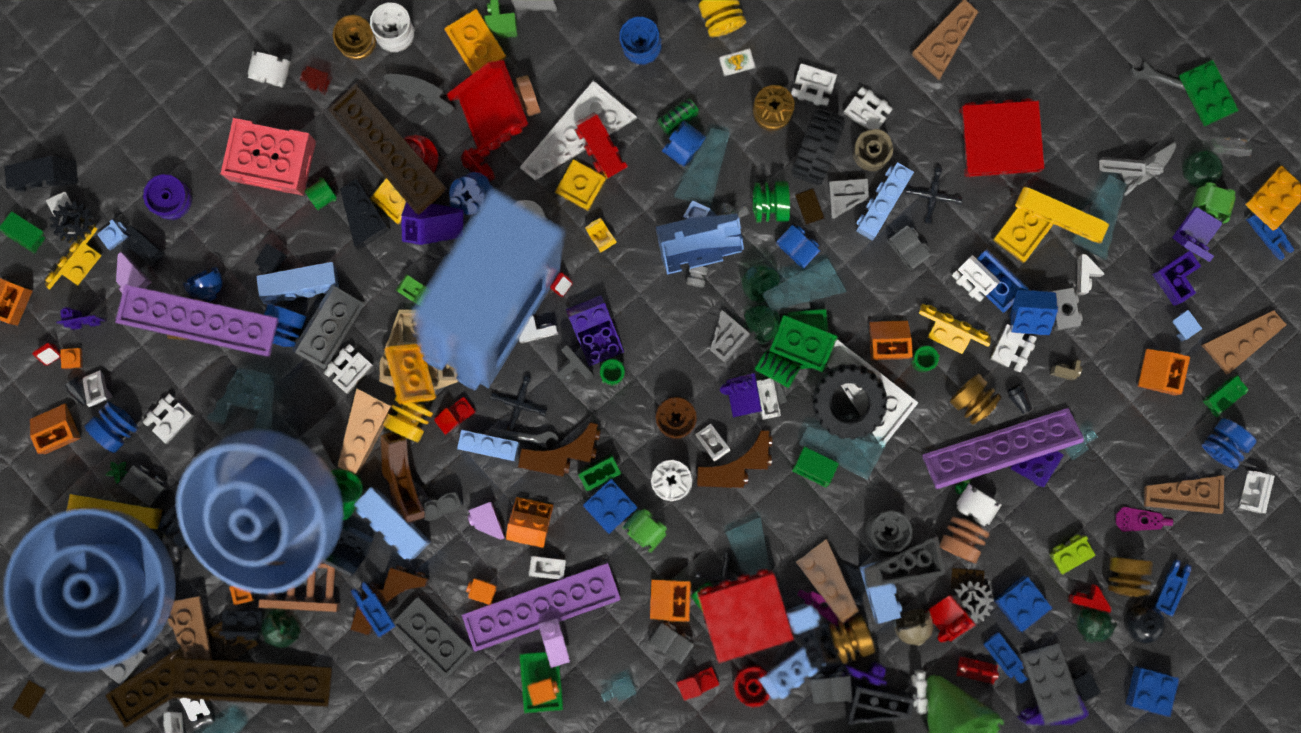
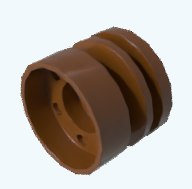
M671 397L664 400L657 408V426L667 437L683 438L694 429L697 420L696 411L687 400L680 397ZM673 412L675 414L680 413V421H671V414Z

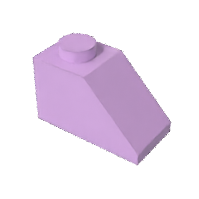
M122 252L118 254L116 282L120 285L118 289L122 293L125 285L145 289L151 281L126 254Z
M492 502L469 510L470 515H467L471 526L474 525L476 529L500 540L506 538Z
M557 618L538 624L551 668L570 662Z

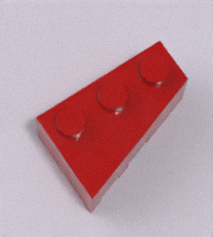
M595 112L574 123L576 126L574 131L579 140L583 138L586 144L583 147L588 156H593L595 160L593 165L598 173L601 172L607 178H610L628 167L622 161L617 147L614 146L606 128Z

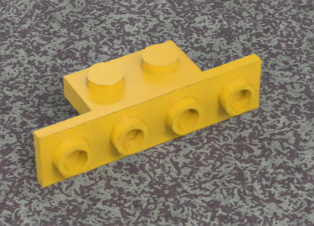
M95 225L94 228H89L91 235L85 234L86 240L80 238L79 243L73 242L69 248V254L66 257L63 256L57 263V269L54 272L51 271L46 276L45 285L48 289L52 288L61 275L79 285L102 256L86 244L98 230Z
M922 303L920 306L919 314L935 321L928 334V338L963 354L971 339L989 347L991 336L986 331L977 330L965 321L960 322L948 313L943 314L932 305Z

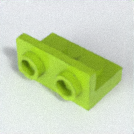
M1077 534L1069 539L1070 542L1063 545L1062 543L1053 548V552L1049 555L1060 574L1063 575L1096 556L1087 541L1088 537L1086 535L1080 536V534Z

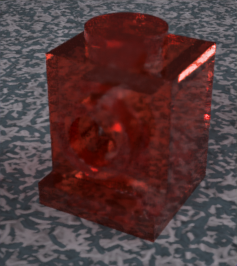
M307 66L306 70H303L301 73L300 81L306 84V88L313 91L318 89L322 95H326L332 77L328 73Z

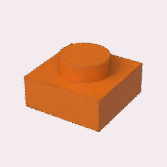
M81 348L60 349L62 369L83 368Z
M235 586L229 587L234 605L254 600L253 592L242 590Z

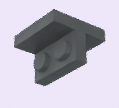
M567 345L561 349L562 353L570 361L566 367L556 374L563 383L566 380L568 383L577 376L575 373L577 371L587 381L593 378L592 373Z

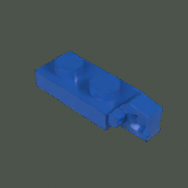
M999 632L982 643L1009 678L1014 676L1021 684L1027 680L1021 672L1024 669L1023 663Z

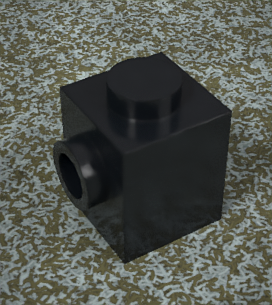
M266 243L254 263L259 266L258 270L264 274H269V272L275 273L278 272L287 256Z
M1081 669L1072 674V681L1081 701L1086 702L1101 693L1090 672L1082 671Z

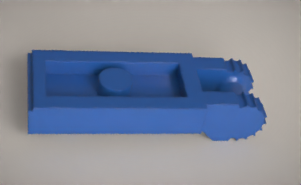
M1255 213L1246 219L1278 260L1285 258L1283 252L1277 246L1279 243L1288 253L1294 251L1293 246L1280 227L1274 231L1271 230Z
M1177 559L1173 562L1153 606L1158 611L1169 616L1174 615L1187 585V579L1192 567L1187 564L1183 568L1181 577L1176 576L1180 567V561Z
M364 581L361 585L368 595L367 599L363 601L359 591L355 588L351 590V593L378 637H381L396 627V624L376 594L373 593L367 582Z

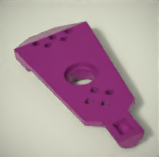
M1122 507L1116 513L1115 524L1122 532L1157 530L1163 526H1173V518H1164L1160 513ZM1142 517H1146L1148 519V522L1146 524H1143L1141 522Z
M801 589L799 590L797 596L803 598L806 605L813 607L817 613L834 623V625L839 626L838 622L841 620H839L829 605L828 607L821 605L822 602H826L821 594L814 591L807 593Z

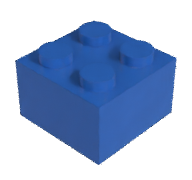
M1017 290L1010 313L1011 333L1050 335L1058 312L1056 292Z
M612 479L583 505L608 534L638 508Z
M1022 576L994 599V602L1015 629L1023 632L1052 609L1031 580L1025 576Z
M1134 666L1126 704L1170 717L1179 678Z

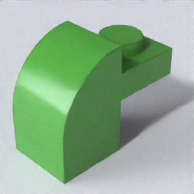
M490 0L491 3H487L488 14L492 15L484 16L489 30L494 35L502 38L518 37L515 13L500 14L499 0Z
M408 275L404 276L396 289L397 292L417 305L420 304L429 290L428 287Z

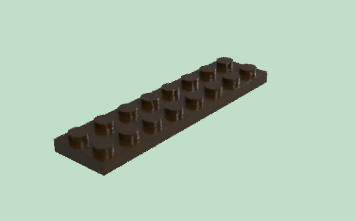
M355 84L328 109L416 214L420 215L447 190L359 86Z
M222 622L207 630L212 660L233 661L259 644L257 639L244 640V636H237V639H225V636L219 635V631H222ZM181 647L105 695L124 728L129 727L173 699L168 698L172 657L185 658Z
M172 657L168 698L328 707L332 667Z

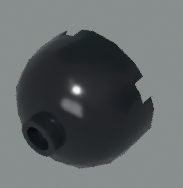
M1142 604L1131 608L1127 612L1124 626L1128 636L1134 641L1143 644L1153 643L1163 635L1165 620L1161 612L1156 608Z

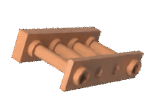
M271 561L264 565H282L286 562ZM321 563L317 567L327 568L326 595L323 602H317L316 598H314L315 569L307 577V590L304 601L296 600L295 587L287 590V596H285L284 600L277 599L275 593H268L265 595V599L259 600V608L340 611V603H336L335 599H333L335 568L325 563Z

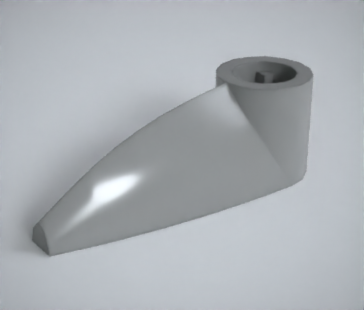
M1175 142L1144 159V161H1148V164L1151 162L1158 163L1164 167L1176 148ZM1148 172L1146 176L1142 175V179L1138 185L1151 179L1155 175H1152L1150 172Z

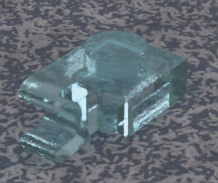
M1093 430L1083 435L1084 442L1064 448L1071 460L1076 459L1089 450L1086 444L1098 437Z
M626 676L612 682L613 689L601 694L604 702L616 696L620 702L636 695V691L630 677Z

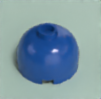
M217 267L211 268L212 272L207 273L206 270L187 279V282L182 283L189 296L193 299H206L207 302L217 298L216 294L223 286V279Z

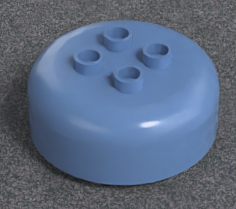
M248 430L221 440L190 465L181 480L178 490V519L183 535L192 552L215 576L232 586L250 592H281L303 582L332 552L342 528L343 506L341 495L327 466L307 446L290 436L275 431ZM271 561L286 562L282 565H264Z
M110 509L75 510L61 513L45 520L26 535L11 558L6 573L5 605L16 634L35 655L50 664L65 669L78 671L97 670L135 656L154 641L171 613L175 598L176 581L173 564L166 547L160 538L144 523L128 514Z

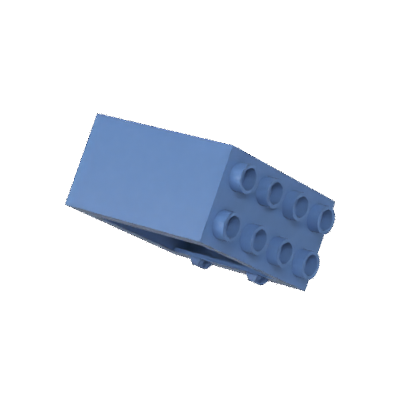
M491 190L413 313L417 328L415 334L419 336L418 343L422 346L420 351L424 354L422 359L441 371L446 364L455 368L454 371L458 374L456 379L472 390H476L479 384L489 389L518 342L532 315L534 316L549 292L551 284L560 273L563 231Z

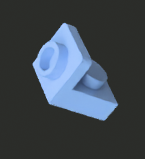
M693 200L683 215L685 219L717 216L710 208Z
M113 219L109 221L111 223L109 226L97 234L109 250H112L129 237L125 232L127 230L125 225L121 221L117 222Z

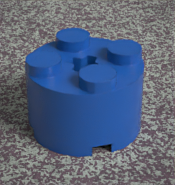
M683 121L678 128L679 132L676 130L669 138L671 143L668 142L662 152L685 167L693 158L694 153L698 151L706 136L686 121Z
M472 172L454 180L449 190L451 207L463 209L466 215L477 213L491 190H493L492 185L490 186L487 181L489 179L481 173Z

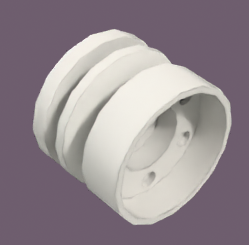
M384 3L373 11L370 17V26L378 44L383 49L390 52H399L406 49L412 43L414 27L407 10L397 3Z
M669 460L662 462L653 471L651 482L655 493L664 500L675 501L687 495L691 489L692 477L687 466L679 461ZM674 475L677 483L669 486L666 478Z

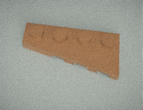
M963 0L911 55L939 80L978 11L966 0Z
M1273 310L1202 346L1226 374H1229L1284 328L1286 324Z
M1224 475L1146 486L1144 489V506L1222 514L1224 508Z
M827 539L796 561L799 568L842 623L858 611Z
M201 596L174 601L168 622L175 632L176 640L184 652V657L212 660Z

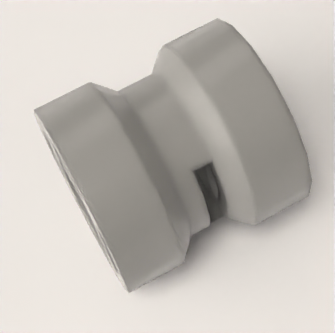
M700 266L690 269L689 267L691 274L687 277L686 284L704 288L706 282L704 276L707 275L708 268Z

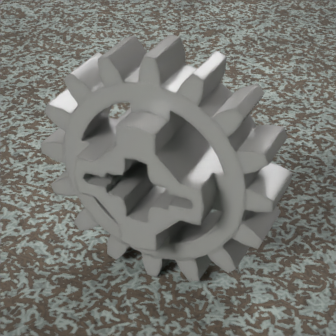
M967 581V586L961 583L960 590L954 589L957 594L956 596L951 595L952 598L955 599L960 607L968 609L970 614L968 616L975 624L978 618L984 621L983 615L990 616L988 609H993V606L989 605V603L993 602L994 599L988 597L991 591H984L986 589L985 585L979 587V582L975 581L973 586L971 581ZM975 589L978 590L983 595V597H978L976 595ZM966 591V595L964 596V598L960 599L962 594ZM971 598L976 600V603L973 604V607L972 605L968 604V602L971 601ZM982 605H984V607H983V609L981 610V612H979V611H978L979 608H980Z

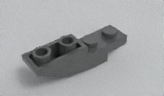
M384 75V79L387 82L386 85L393 91L396 89L401 91V96L409 102L411 100L418 102L422 97L421 100L425 104L436 106V111L444 117L449 115L452 118L456 113L453 106L442 100L445 93L435 85L407 75Z

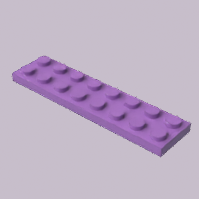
M125 285L115 323L270 357L278 318Z
M1069 408L932 451L922 456L935 488L939 489L1084 442V437Z
M606 563L462 614V618L473 650L476 652L539 629L538 624L556 618L560 622L619 601L621 598L609 564Z

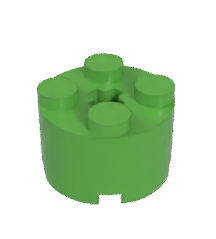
M1206 183L1205 186L1197 189L1191 210L1196 206L1217 220H1222V223H1227L1231 217L1236 192L1231 189L1218 188L1214 183Z
M646 509L637 510L622 528L624 530L628 528L629 532L627 534L643 548L648 546L649 549L647 551L652 553L667 535L665 533L667 528L659 521L655 523L651 519L652 515Z

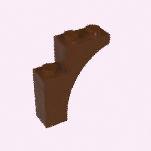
M590 423L576 440L559 449L550 451L521 449L518 468L564 477L565 473L568 474L571 462H567L568 458L590 463L591 459H595L597 448H594L595 440H599L601 429H598V424Z
M760 431L753 446L742 457L729 464L717 467H698L697 486L744 488V484H748V473H744L745 469L768 470V466H771L772 454H768V448L772 447V435H769V431Z
M396 432L381 435L382 475L390 483L391 504L406 523L425 518V511L416 494L410 473L406 438Z
M396 565L395 568H390L384 588H381L382 584L372 581L368 585L385 607L389 601L405 590L426 587L430 578L425 577L426 574L423 572H407L406 567ZM364 590L361 594L363 601L368 598ZM357 606L350 630L370 635L373 632V628L359 606Z

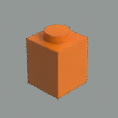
M475 578L473 582H469L466 592L469 593L468 598L490 605L498 585Z
M552 678L528 685L533 705L555 699L557 697L556 693L559 692L557 682H553Z

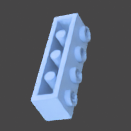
M898 162L894 167L890 166L885 174L888 177L885 183L881 182L876 189L878 195L875 199L871 198L866 206L869 209L866 215L862 214L856 224L859 225L856 230L870 240L876 237L914 173L913 171Z
M333 262L257 276L259 297L263 304L272 305L277 303V301H293L299 297L308 298L315 296V294H327L331 285L339 288L337 270Z
M802 646L759 680L772 699L778 697L783 699L791 693L789 690L793 686L795 688L799 687L805 682L804 678L806 676L811 677L819 670L817 668L811 669L804 646Z

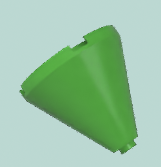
M932 675L926 679V710L929 733H997L1000 730L997 724L999 722L1001 725L1004 724V721L997 712L942 676Z

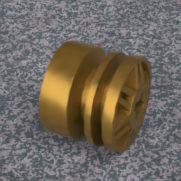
M349 15L341 18L334 26L333 40L343 55L349 59L360 60L372 54L377 40L367 20L360 16ZM357 35H358V37L360 38V41H356V42L354 43V41L352 40V38H353V37L356 38Z
M780 85L764 87L758 92L753 105L755 122L767 131H777L784 128L789 123L794 111L792 94ZM771 103H775V106H777V109H773V106H771Z
M979 373L972 377L949 401L957 410H961L965 406L968 408L964 414L965 418L974 414L969 421L972 425L986 418L996 408L997 403L1002 398L999 393L990 398L995 391L994 388L986 392L983 391L987 381Z
M1110 557L1109 570L1117 572L1118 577H1110L1109 581L1118 583L1117 586L1108 585V591H1113L1119 595L1136 597L1150 595L1151 590L1141 589L1142 585H1151L1150 581L1142 579V575L1152 574L1153 562Z
M861 614L848 618V628H845L844 624L839 621L840 631H837L834 623L829 625L838 656L843 664L848 663L847 653H849L852 661L855 660V650H858L862 657L875 653L872 640Z

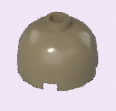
M924 609L907 611L903 613L905 617L900 620L899 618L894 620L895 632L904 643L922 645L933 633L934 626L929 611L925 613Z

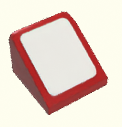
M561 272L551 284L550 289L560 297H563L573 282Z
M46 343L32 353L33 356L46 366L61 357V353L56 345Z

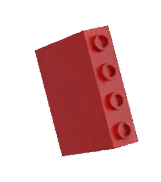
M504 60L486 63L447 93L449 101H460L478 149L470 154L471 157L479 155L482 158L488 156L491 150L501 147V143L511 140L512 135L521 133L522 128L528 125Z
M1028 98L1022 99L1021 102L1004 100L1002 103L995 104V101H986L982 105L969 102L961 107L959 112L962 113L966 158L965 177L1041 172L1044 169L1039 101H1033V99Z
M761 569L756 572L757 574L751 576L748 574L738 577V580L732 582L726 580L719 583V586L713 588L707 586L700 589V592H697L718 663L794 640L776 579L771 569Z

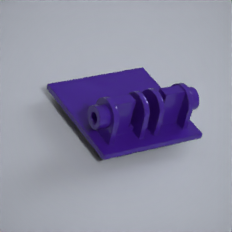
M64 307L60 312L61 321L56 323L63 325L64 328L75 330L81 329L82 325L99 326L101 322L107 321V319L96 315L82 317L80 311Z
M755 373L728 379L720 387L722 394L729 395L733 417L762 411Z
M1054 451L1014 464L1011 470L1033 481L1035 485L1045 487L1064 454Z
M878 662L871 663L868 672L847 664L844 665L853 676L861 678L863 675L873 684L880 685V682L886 684L883 680L885 668Z

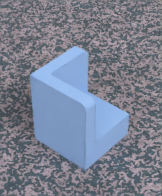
M1189 310L1182 312L1180 316L1173 320V324L1180 332L1176 335L1180 341L1187 340L1202 329Z

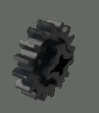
M68 201L65 202V207L59 204L60 210H53L52 212L55 217H50L51 222H53L50 227L51 229H56L53 232L54 235H60L59 239L61 241L66 238L69 244L72 239L76 243H79V238L86 240L85 234L91 235L89 228H94V224L90 222L94 220L93 216L89 215L91 213L90 210H84V204L78 207L76 201L72 205H69ZM61 216H63L62 222L59 223ZM73 220L75 221V224L72 225L69 223V221ZM85 220V225L83 229H81V225Z

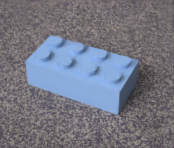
M370 488L354 504L357 507L356 512L361 517L368 518L371 521L370 526L377 532L381 531L385 535L383 537L384 540L391 546L395 545L399 549L397 551L398 554L404 559L408 558L411 560L416 558L431 543L412 522L406 523L391 504V501L378 488Z

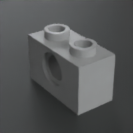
M1074 288L1053 291L1056 292L1058 312L1053 324L1054 331L1081 326L1083 318L1081 311H1078L1077 303L1079 299L1077 292H1074ZM1063 304L1069 307L1070 311L1068 314L1063 313Z

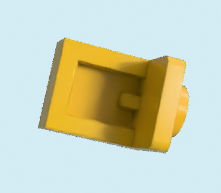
M601 218L592 221L585 227L600 253L617 243Z

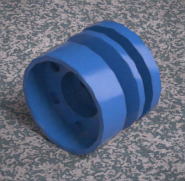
M634 17L623 24L619 40L625 56L636 64H647L654 61L661 51V38L656 24L646 17ZM639 41H643V46L639 45Z
M267 304L264 315L278 318L273 344L283 347H294L296 342L290 341V336L298 339L300 336L292 332L293 328L302 329L306 316Z
M107 402L104 405L106 410H99L103 420L93 416L84 427L98 443L107 450L116 453L125 443L120 435L130 438L132 436L130 431L135 433L139 427L126 411L111 402Z
M1223 418L1214 428L1218 436L1210 434L1208 436L1209 441H1204L1202 447L1219 463L1229 468L1237 469L1239 466L1238 461L1244 460L1241 452L1249 453L1256 444V440L1244 428Z

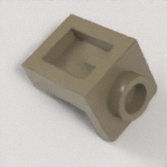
M1081 360L1073 361L1071 369H1069L1070 366L1059 363L1058 366L1051 367L1050 375L1075 380L1077 377H1080L1082 372Z

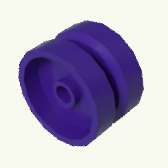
M162 174L155 176L148 181L144 188L143 199L145 205L151 212L163 219H179L187 214L192 205L190 189L185 183L172 175Z

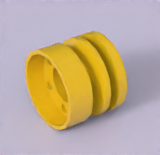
M703 0L698 4L702 18H710L705 23L706 28H709V37L726 35L744 26L746 19L744 16H741L743 14L742 9H735L739 5L738 0Z
M418 402L404 403L401 405V408L392 404L391 407L398 414L397 416L387 414L382 426L419 443L424 431L418 427V424H428L429 422L423 419L422 416L424 414L432 417L433 413Z

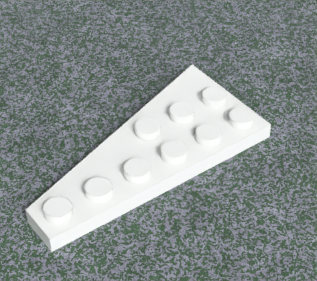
M593 81L520 166V169L532 179L537 180L585 150L583 146L586 144L583 138L579 140L574 131L576 129L574 123L593 112L599 116L609 135L637 119V116Z
M837 340L827 363L828 367L832 369L842 364L862 365L867 367L868 370L873 371L881 379L886 390V415H884L882 423L872 432L883 448L918 402ZM856 384L841 385L859 414L863 415L868 407V396L864 389Z

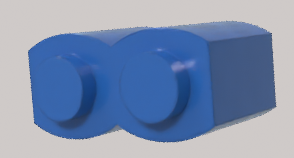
M792 225L776 241V244L804 269L820 252L818 249L819 245L813 239L808 240L804 236V230L798 225L796 227Z

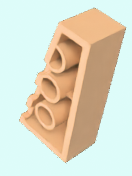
M356 389L338 467L355 475L360 474L384 428L382 424L387 414H391L393 411L391 405L362 390Z

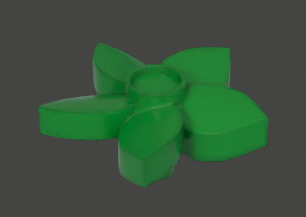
M111 462L110 467L112 470L108 471L106 476H114V480L118 484L121 476L124 477L127 474V471L124 470L126 462L119 465Z

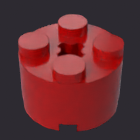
M748 665L737 672L733 681V688L737 698L749 707L762 706L771 697L759 680L768 673L760 666ZM752 681H755V683L758 685L755 687V690H751V688L748 687V685H751Z

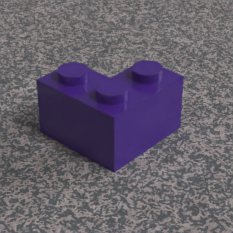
M1188 251L1152 275L1173 306L1196 294L1186 276L1200 268L1201 265L1193 253Z

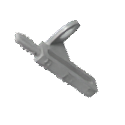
M1102 157L1099 160L1100 171L1122 173L1127 187L1123 192L1124 196L1129 194L1139 184L1142 175L1146 176L1148 172L1152 175H1159L1164 172V167L1160 166V164L1153 162L1148 164V161L1110 157Z

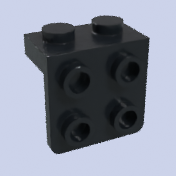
M342 523L339 538L332 552L323 563L349 576H353L368 556L374 538Z

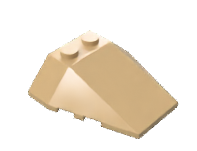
M415 310L398 311L386 347L419 344V336L415 334L417 330L413 317ZM384 350L380 360V382L394 387ZM427 363L434 389L458 382L456 379L458 374L454 371L455 368L446 364L441 371Z

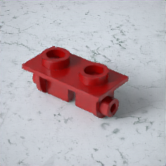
M473 148L465 149L460 157L463 166L469 169L471 173L478 172L485 175L489 182L494 180L495 173L489 165L485 163L480 166L484 159L480 158L479 155L471 157L470 154L475 151Z
M960 656L956 676L994 684L995 679H998L999 672H997L998 665Z

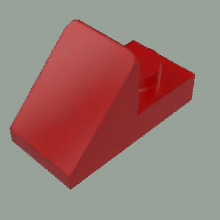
M463 397L451 407L444 409L434 421L442 432L447 435L476 413V411L467 399Z
M1095 584L1091 585L1088 599L1087 594L1076 592L1075 596L1069 594L1068 602L1111 612V607L1099 587Z
M712 666L676 682L684 701L701 696L703 692L720 685Z

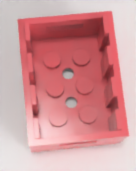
M233 118L221 175L229 181L304 196L316 140L309 133L291 129L286 131ZM256 149L260 151V154L258 156L253 155V152ZM274 153L279 155L277 160L272 159Z

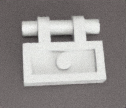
M800 64L795 83L802 85L801 90L793 88L791 94L798 97V100L803 101L805 99L814 102V105L819 106L821 104L827 106L829 99L822 96L824 92L831 94L837 75ZM807 87L818 90L817 95L806 92Z
M861 87L858 93L863 96V99L860 100L855 96L844 111V114L867 130L879 129L886 119L880 113L883 110L890 114L893 108L884 99L881 100L873 95L874 92L870 89L868 91ZM867 102H872L874 105L877 106V109L874 110L872 107L867 105Z
M973 255L958 269L963 275L957 270L951 275L957 280L956 283L959 286L962 285L969 292V295L972 298L975 297L979 302L1000 283Z
M1007 324L990 359L1006 367H1009L1011 361L1016 363L1014 370L1021 373L1023 367H1026L1028 363L1027 358L1030 352L1035 348L1034 343L1037 338L1029 335L1028 340L1024 341L1022 340L1024 334L1011 333V325ZM1018 346L1023 347L1020 357L1015 355Z
M350 344L345 349H341L339 356L333 362L331 361L327 365L328 368L323 372L328 377L335 372L337 376L333 379V382L347 394L373 366L359 352L352 357L350 354L355 348ZM346 359L349 363L341 370L339 366Z
M171 394L162 398L158 402L159 405L153 411L150 410L146 414L147 417L142 421L146 426H149L152 422L156 423L157 425L152 431L165 444H168L194 416L179 402L173 407L170 403L175 398ZM166 409L169 413L163 419L159 418L158 416Z
M914 670L915 675L911 676L912 687H915V695H913L915 699L914 706L918 713H926L927 681L925 680V671Z

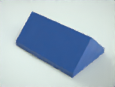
M987 249L976 258L1000 281L986 297L1003 313L1013 305L1017 290H1029Z

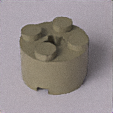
M879 129L863 132L853 146L854 161L860 168L867 171H877L883 168L893 154L890 136ZM872 147L875 148V152H874V153H871V152H870V150H871Z

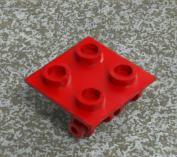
M951 595L927 610L931 614L933 623L940 630L937 636L940 642H947L948 640L951 642L976 625Z

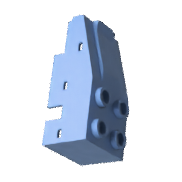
M738 214L696 217L657 226L656 232L661 259L667 275L682 271L680 267L682 264L688 263L690 269L721 262L723 261V256L742 252L744 246L740 230L742 227Z

